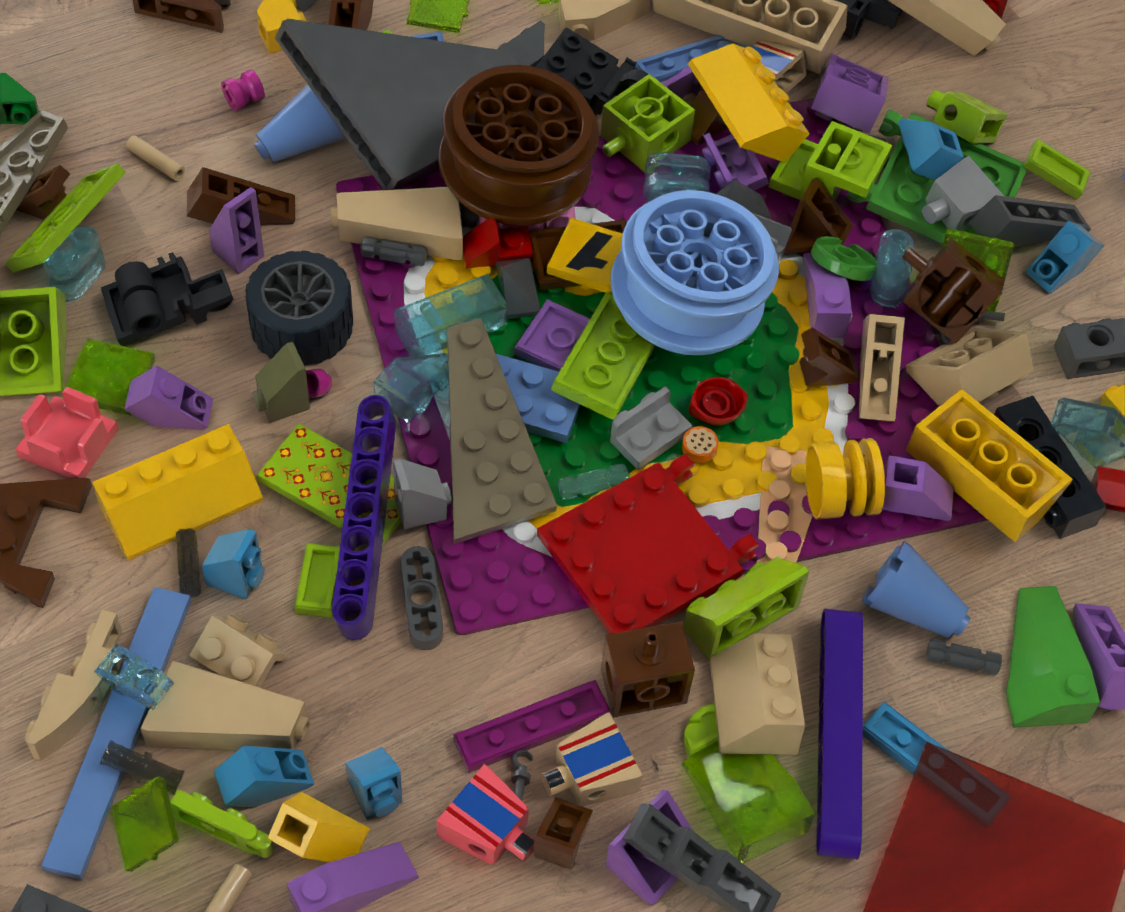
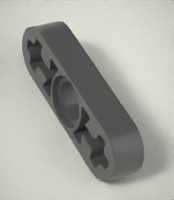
M414 546L407 549L401 557V573L409 638L416 648L431 650L436 648L443 639V621L435 561L430 550L425 547ZM413 561H421L423 578L416 579ZM417 591H427L433 598L425 605H418L412 601L411 597ZM428 616L429 629L431 630L430 636H423L421 617Z

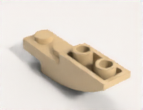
M101 611L97 622H92L88 628L86 635L87 645L82 656L78 655L75 658L71 669V676L57 673L52 686L48 685L45 688L41 699L42 709L37 720L30 722L25 736V741L34 759L42 761L75 736L92 718L113 688L122 667L118 652L114 650L122 633L117 613Z

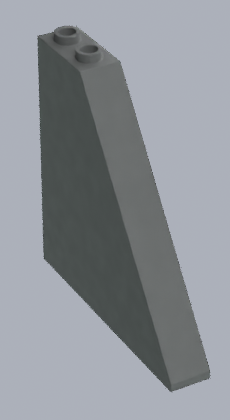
M294 19L282 21L275 37L278 44L383 190L403 189L439 169V148L444 136L443 114L449 98L458 87L472 76L486 69L503 65H520L509 51Z

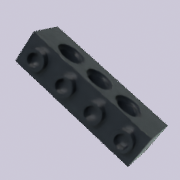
M1030 396L998 407L994 413L997 418L1073 479L1061 494L1062 496L1055 501L1043 516L1046 524L1054 529L1059 539L1097 526L1106 509V505L1035 397Z

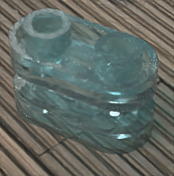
M671 153L652 154L646 160L643 196L650 202L659 196L675 191L696 190L709 192L710 186L708 182L710 180L711 165L708 160L700 156Z
M86 226L76 227L44 262L49 286L57 287L65 294V302L79 299L105 269V259L101 250L100 238L97 231L93 228Z
M891 229L884 232L880 238L875 255L876 271L872 277L871 296L876 303L885 307H894L903 301L912 273V266L902 259V255L908 248H914V242L912 237L902 230Z

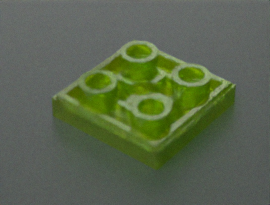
M87 338L64 389L69 387L95 398L99 409L131 416V413L124 410L131 380L152 369L155 362L154 353Z

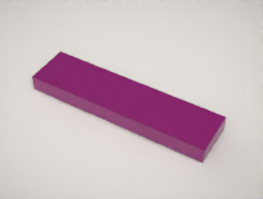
M596 680L453 734V740L468 773L480 769L484 764L489 766L509 758L516 751H527L580 730L606 713L611 714V710Z

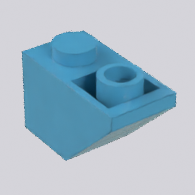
M904 118L898 122L902 133V142L906 147L910 160L909 165L917 175H923L936 180L964 158L955 132L931 122Z
M1068 221L1025 273L1051 294L1081 273L1104 245L1081 225Z
M247 529L217 537L202 564L206 585L247 599L253 587L257 588L260 585L265 568L261 563L262 550L258 545L256 531Z
M243 745L214 770L226 806L258 807L303 791L314 785L308 768V762L304 757L303 751L298 749Z
M383 747L345 763L347 780L366 819L374 815L378 817L388 815L399 804L403 803L401 771L398 764Z

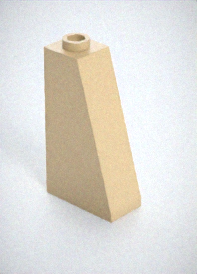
M888 0L973 56L984 48L990 51L1001 40L998 34L1006 26L1005 22L983 0Z
M448 187L336 193L337 207H331L332 227H339L340 241L361 244L364 237L377 238V242H381L383 239L407 243L411 248H413V245L424 246L427 248V255L463 260V237L459 200Z
M172 661L156 696L166 695L154 699L155 701L162 698L152 703L140 729L145 744L151 747L239 750L245 745L294 749L298 740L303 741L310 725V718L306 715L304 701Z

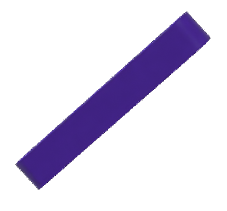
M370 395L364 398L358 407L332 606L333 617L341 633L351 640H359L366 637L372 629L396 433V421L390 403L381 395ZM382 415L381 418L372 420L374 417ZM373 447H379L374 452H367L369 449ZM369 479H376V480H375L373 483H371V484H368V485H364V484H363L365 481H367V480H369ZM364 512H372L365 518H358ZM360 545H368L363 551H354ZM360 578L364 579L358 586H350L352 581ZM360 613L357 619L345 621L350 614Z
M824 608L820 628L816 852L818 856L858 860L862 844L863 613Z

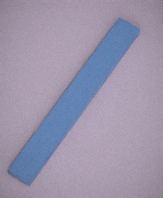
M157 587L153 588L41 864L43 871L83 880L140 735V728L150 709L151 704L145 705V703L153 701L140 702L138 699H148L155 696L192 602L190 595Z

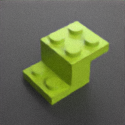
M831 121L819 144L805 139L786 163L782 161L779 163L770 179L769 188L801 200L812 179L818 178L834 200H836L841 189L866 198L886 163L893 145Z

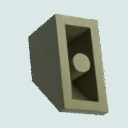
M290 342L285 344L255 375L257 390L252 392L253 399L258 411L264 410L270 423L310 410L306 369L294 343Z

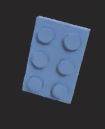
M496 354L527 432L567 443L581 404L551 391L552 384L559 372Z

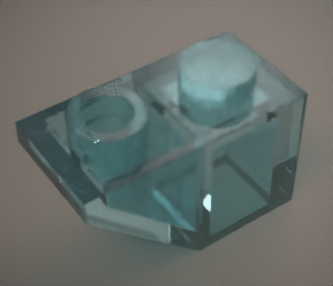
M447 353L395 358L373 381L374 395L385 397L390 403L392 412L408 423L417 413L421 414L426 410L431 398L439 390L443 391L449 385Z
M1069 398L1058 400L1051 425L1095 469L1097 466L1102 467L1125 458V418L1115 408Z

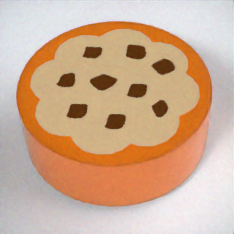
M696 426L690 428L683 437V454H687L696 463L708 462L717 453L718 437L714 431L707 427Z

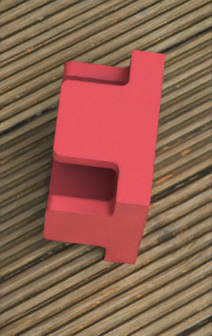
M66 387L63 390L62 395L64 399L54 396L50 403H48L46 396L39 394L21 418L25 436L16 448L18 457L68 479L86 477L118 431L117 421L101 415L95 398L72 388Z

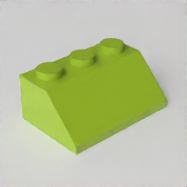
M779 557L767 563L759 562L751 567L744 577L737 581L734 579L728 580L718 588L715 594L706 599L700 597L693 601L686 610L683 629L710 662V657L749 635L758 633L799 608L810 571L804 565Z

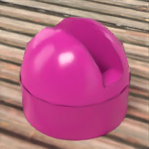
M323 369L306 371L309 398L321 397L330 391L332 378Z

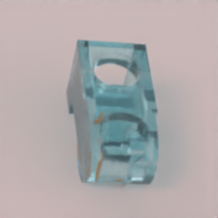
M118 644L113 647L94 671L113 691L122 696L127 695L152 710L158 706L174 685V682L158 668ZM124 658L128 664L120 674L112 675L114 664Z

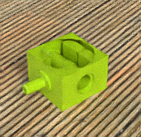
M648 74L603 105L601 137L608 142L603 146V153L607 157H611L619 151L646 173L691 141L695 109L652 75Z

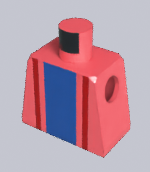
M485 764L436 820L437 836L489 864H495L506 850H509L522 861L527 860L534 851L535 839L523 831L528 823L529 809Z

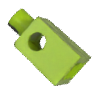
M934 90L926 104L927 107L937 111L934 116L935 123L955 132L956 135L972 144L995 143L1008 116V113L963 92H947L944 94Z

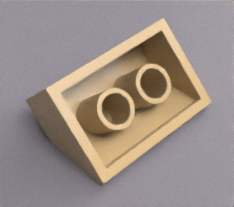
M973 328L966 332L957 343L951 340L906 365V370L938 406H941L961 389L978 402L993 398L1003 388L1020 383L1021 378L1034 371L1027 332Z
M753 633L710 657L720 753L798 755L805 721L791 634Z

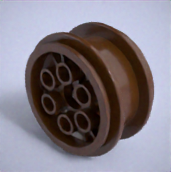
M503 65L489 68L472 76L458 87L445 106L443 114L444 136L440 143L438 156L439 169L449 190L466 208L485 219L491 217L496 219L497 223L514 226L543 223L572 208L587 190L591 176V160L596 152L599 139L598 123L591 107L577 88L555 73L526 65Z

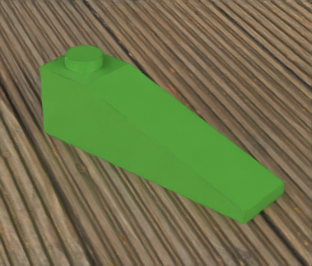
M1056 586L1020 588L1014 621L1013 648L1009 661L1011 662L1009 679L1006 685V697L1013 728L1088 723L1100 705V700L1091 666Z

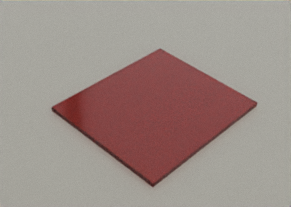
M926 742L863 912H1112L1125 869V823L938 747L933 743Z

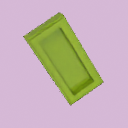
M1039 139L1031 145L1023 166L1076 200L1083 194L1091 173L1088 169Z
M307 543L294 607L295 614L333 618L332 606L340 546Z

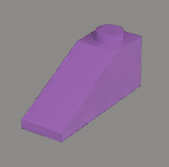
M252 187L225 204L209 229L212 251L238 274L264 257L256 190Z
M804 253L803 263L810 328L813 327L829 338H845L852 316L848 282L845 277L837 275L821 266L812 257L811 253Z
M1075 603L1073 613L1077 636L1092 669L1100 700L1098 707L1107 710H1125V632L1110 607Z
M400 842L323 864L288 882L287 886L290 901L296 912H355L417 880L419 876Z

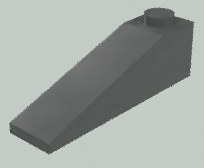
M995 195L969 221L976 232L975 237L980 244L988 248L1009 249L1051 241L1068 221L1081 225L1088 232L1091 230L1075 205Z

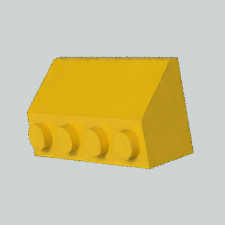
M732 43L691 59L688 66L739 146L786 163L810 133L802 123L803 117L789 104V96L775 83L774 74L764 67L760 61L762 59L760 53L750 46L744 48Z
M963 389L959 390L915 426L906 449L916 460L924 461L954 487V492L1014 542L1018 541L1040 521L1073 480Z
M229 424L92 482L99 506L128 561L263 501V496L244 449Z

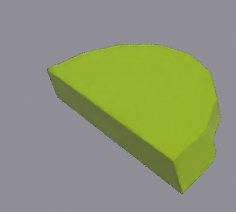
M714 703L701 707L689 719V723L684 731V750L689 761L719 745Z

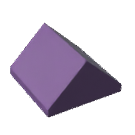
M663 789L649 803L678 826L689 827L693 830L668 790ZM629 824L609 844L606 867L645 902L653 906L678 878L623 840L630 826Z

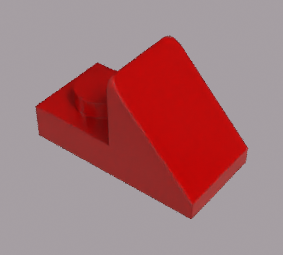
M490 217L462 236L466 269L495 266L496 261L530 258L531 262L533 259L528 226L498 229L496 219Z

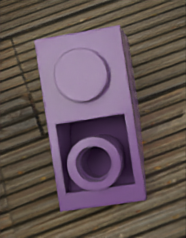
M155 366L131 380L124 410L152 426L204 430L208 427L213 398L161 367Z
M889 455L884 468L885 497L882 510L950 521L954 487L924 461Z

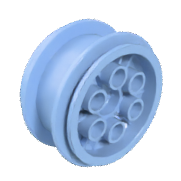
M696 190L675 191L659 196L644 204L628 220L622 235L621 251L616 256L611 270V291L616 305L627 323L647 341L668 351L685 355L714 354L740 344L756 330L764 313L765 301L771 295L776 285L779 274V262L768 231L759 219L745 207L733 200L710 192Z

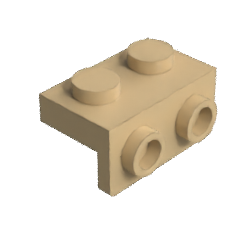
M228 613L227 617L211 616L189 656L221 676L261 688L275 661H283L287 654L277 648L279 645L277 640L261 632L258 635L246 629L248 623L245 620Z

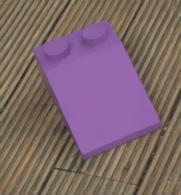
M831 54L813 99L811 109L816 110L815 114L822 119L832 121L834 118L844 122L846 127L870 134L886 100L888 77Z

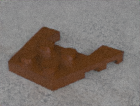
M90 478L0 484V582L15 594L18 592L30 599V602L37 607L44 608L55 578L52 571L20 565L45 506L82 513L92 488Z

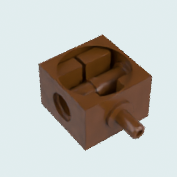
M950 238L936 256H932L928 261L912 248H908L902 255L903 260L919 271L915 277L916 279L908 287L903 302L955 343L964 336L1002 292L1005 279L953 238Z
M681 621L605 635L601 673L613 718L688 703L695 667Z

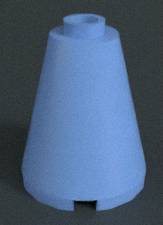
M307 84L256 134L258 141L254 145L263 160L270 158L274 163L341 141L346 137Z
M905 541L902 542L901 546L898 545L875 575L877 579L874 584L877 586L873 588L869 585L862 598V603L870 608L946 638H949L953 633L959 636L970 621V617L966 615L969 607L915 549Z

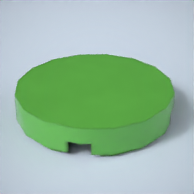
M824 236L817 238L812 247L811 255L821 266L837 275L852 280L867 281L872 279L877 268V262L869 252L856 244H850L849 248L841 245L843 240L837 237Z

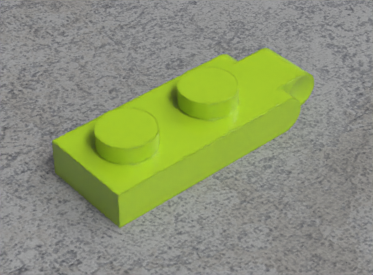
M178 789L172 798L170 805L175 819L248 854H256L260 857L268 858L274 853L273 842L267 839L269 835L249 823L248 819L237 810L228 808L224 811L213 806L209 798L198 792H192L190 795Z

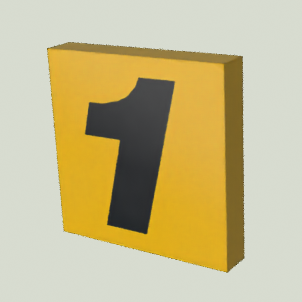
M571 217L547 266V274L611 294V270L616 256L621 251L623 234Z

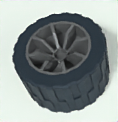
M305 250L288 251L263 261L252 272L245 289L251 336L258 349L268 355V358L272 359L285 344L293 342L303 365L307 366L309 364L322 363V361L334 357L339 350L346 346L347 340L351 337L353 326L351 285L349 279H347L346 272L338 266L337 262L320 253H312Z

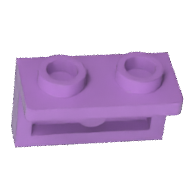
M710 133L703 135L707 147L703 148L702 151L709 167L715 165L718 170L714 172V176L721 190L733 180L739 181L752 190L769 184L755 153L741 148L732 134L715 142Z

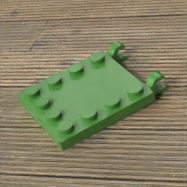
M888 110L878 132L888 137L899 135L900 138L877 185L873 184L866 198L852 192H848L846 197L857 203L867 201L869 202L866 207L867 210L944 245L950 238H953L979 260L987 263L994 248H988L980 244L975 237L976 232L973 228L954 233L941 220L934 224H929L924 219L922 208L927 205L926 197L935 180L923 175L919 176L913 172L909 165L910 160L906 147L902 142V133L898 124L904 117L893 110ZM913 113L909 117L910 120L931 122ZM957 135L963 157L970 156L1004 196L1015 198L1027 171L1023 167L1024 163L980 143L972 144Z

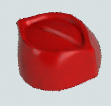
M724 377L708 378L700 382L695 388L688 413L707 424L726 425L735 421L746 409L748 394L731 379Z

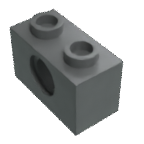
M1106 318L1098 322L1084 324L1072 323L1061 328L1054 344V349L1067 379L1125 371V318L1113 320Z

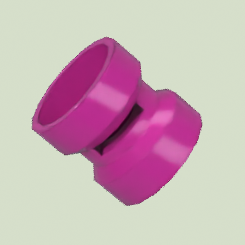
M252 69L241 73L240 79L229 78L221 82L224 97L234 111L244 108L249 100L257 102L265 98L263 85L258 75Z

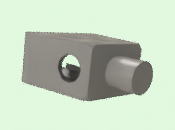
M967 156L935 180L926 197L927 205L922 208V214L929 224H934L941 220L951 232L958 233L972 228L969 221L995 195H1004L971 157Z

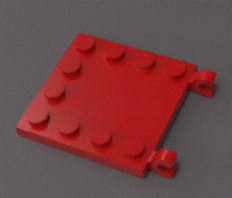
M687 454L675 459L667 469H664L657 462L537 528L538 538L609 634L659 625L688 608L696 599L700 597L705 598L714 593L728 580L740 578L743 574L741 564L749 562L757 555L754 549L759 547V544L751 534L739 539L728 550L678 487V484L693 477V473L689 469L693 468L695 464Z

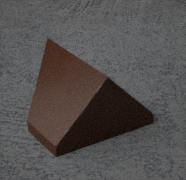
M818 178L812 179L799 202L791 224L792 232L783 254L811 252L817 238L824 236L840 238V240H843L841 243L843 245L853 227L851 221Z

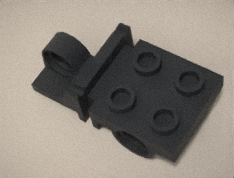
M835 0L848 5L846 29L842 35L851 39L857 36L865 18L880 25L889 26L893 30L898 16L903 13L902 9L888 0Z
M567 27L536 66L537 68L555 73L576 87L586 99L595 116L602 114L603 105L612 100L614 96H618L648 75L645 71L636 69V62L628 57L619 68L617 66L619 59Z
M173 252L168 254L169 262L165 263L161 256L157 258L159 265L148 268L145 263L138 261L121 265L115 272L116 282L101 287L115 336L120 346L124 347L185 323L187 321L184 314L190 313L197 325L207 321L206 316L209 311L217 312L227 308L234 299L224 271L221 269L192 281L184 260L181 256L176 258Z

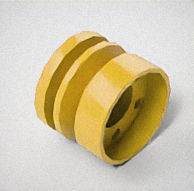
M862 439L859 444L855 440H848L844 445L843 453L835 441L816 442L808 445L805 456V484L809 507L816 520L842 517L846 504L854 517L862 515L863 512L867 515H878L881 513L885 497V474L881 452L874 439Z

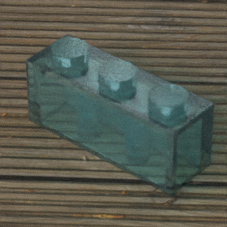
M486 274L395 309V332L411 359L415 361L422 357L433 356L438 351L447 348V329L449 327L481 318L487 332L499 329L506 324L507 303L490 276Z

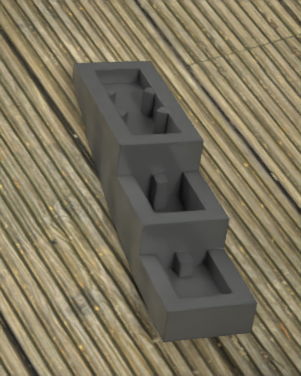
M651 804L640 805L623 837V840L657 865L730 912H773L781 896L779 891L728 851L715 849L689 827L678 826Z

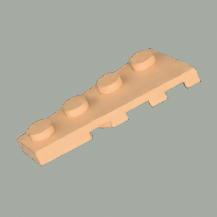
M765 446L767 448V455L762 461V472L771 471L777 475L778 480L771 482L768 492L761 490L758 539L765 542L766 553L762 559L757 560V563H767L776 557L797 563L813 515L806 513L802 508V500L807 495L806 484L799 485L794 483L790 478V472L794 465L805 464L806 451L799 450L795 455H790L787 451L780 450L779 447ZM777 500L785 502L790 508L789 516L780 510H774L768 515L770 503ZM794 531L800 535L802 542L797 551L788 552L786 546L779 542L783 532Z

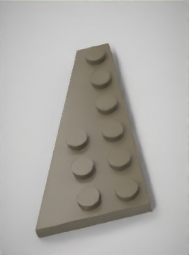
M40 110L0 146V234L67 131L68 126L64 118Z
M479 318L449 327L447 329L454 545L555 512L557 504L482 319Z

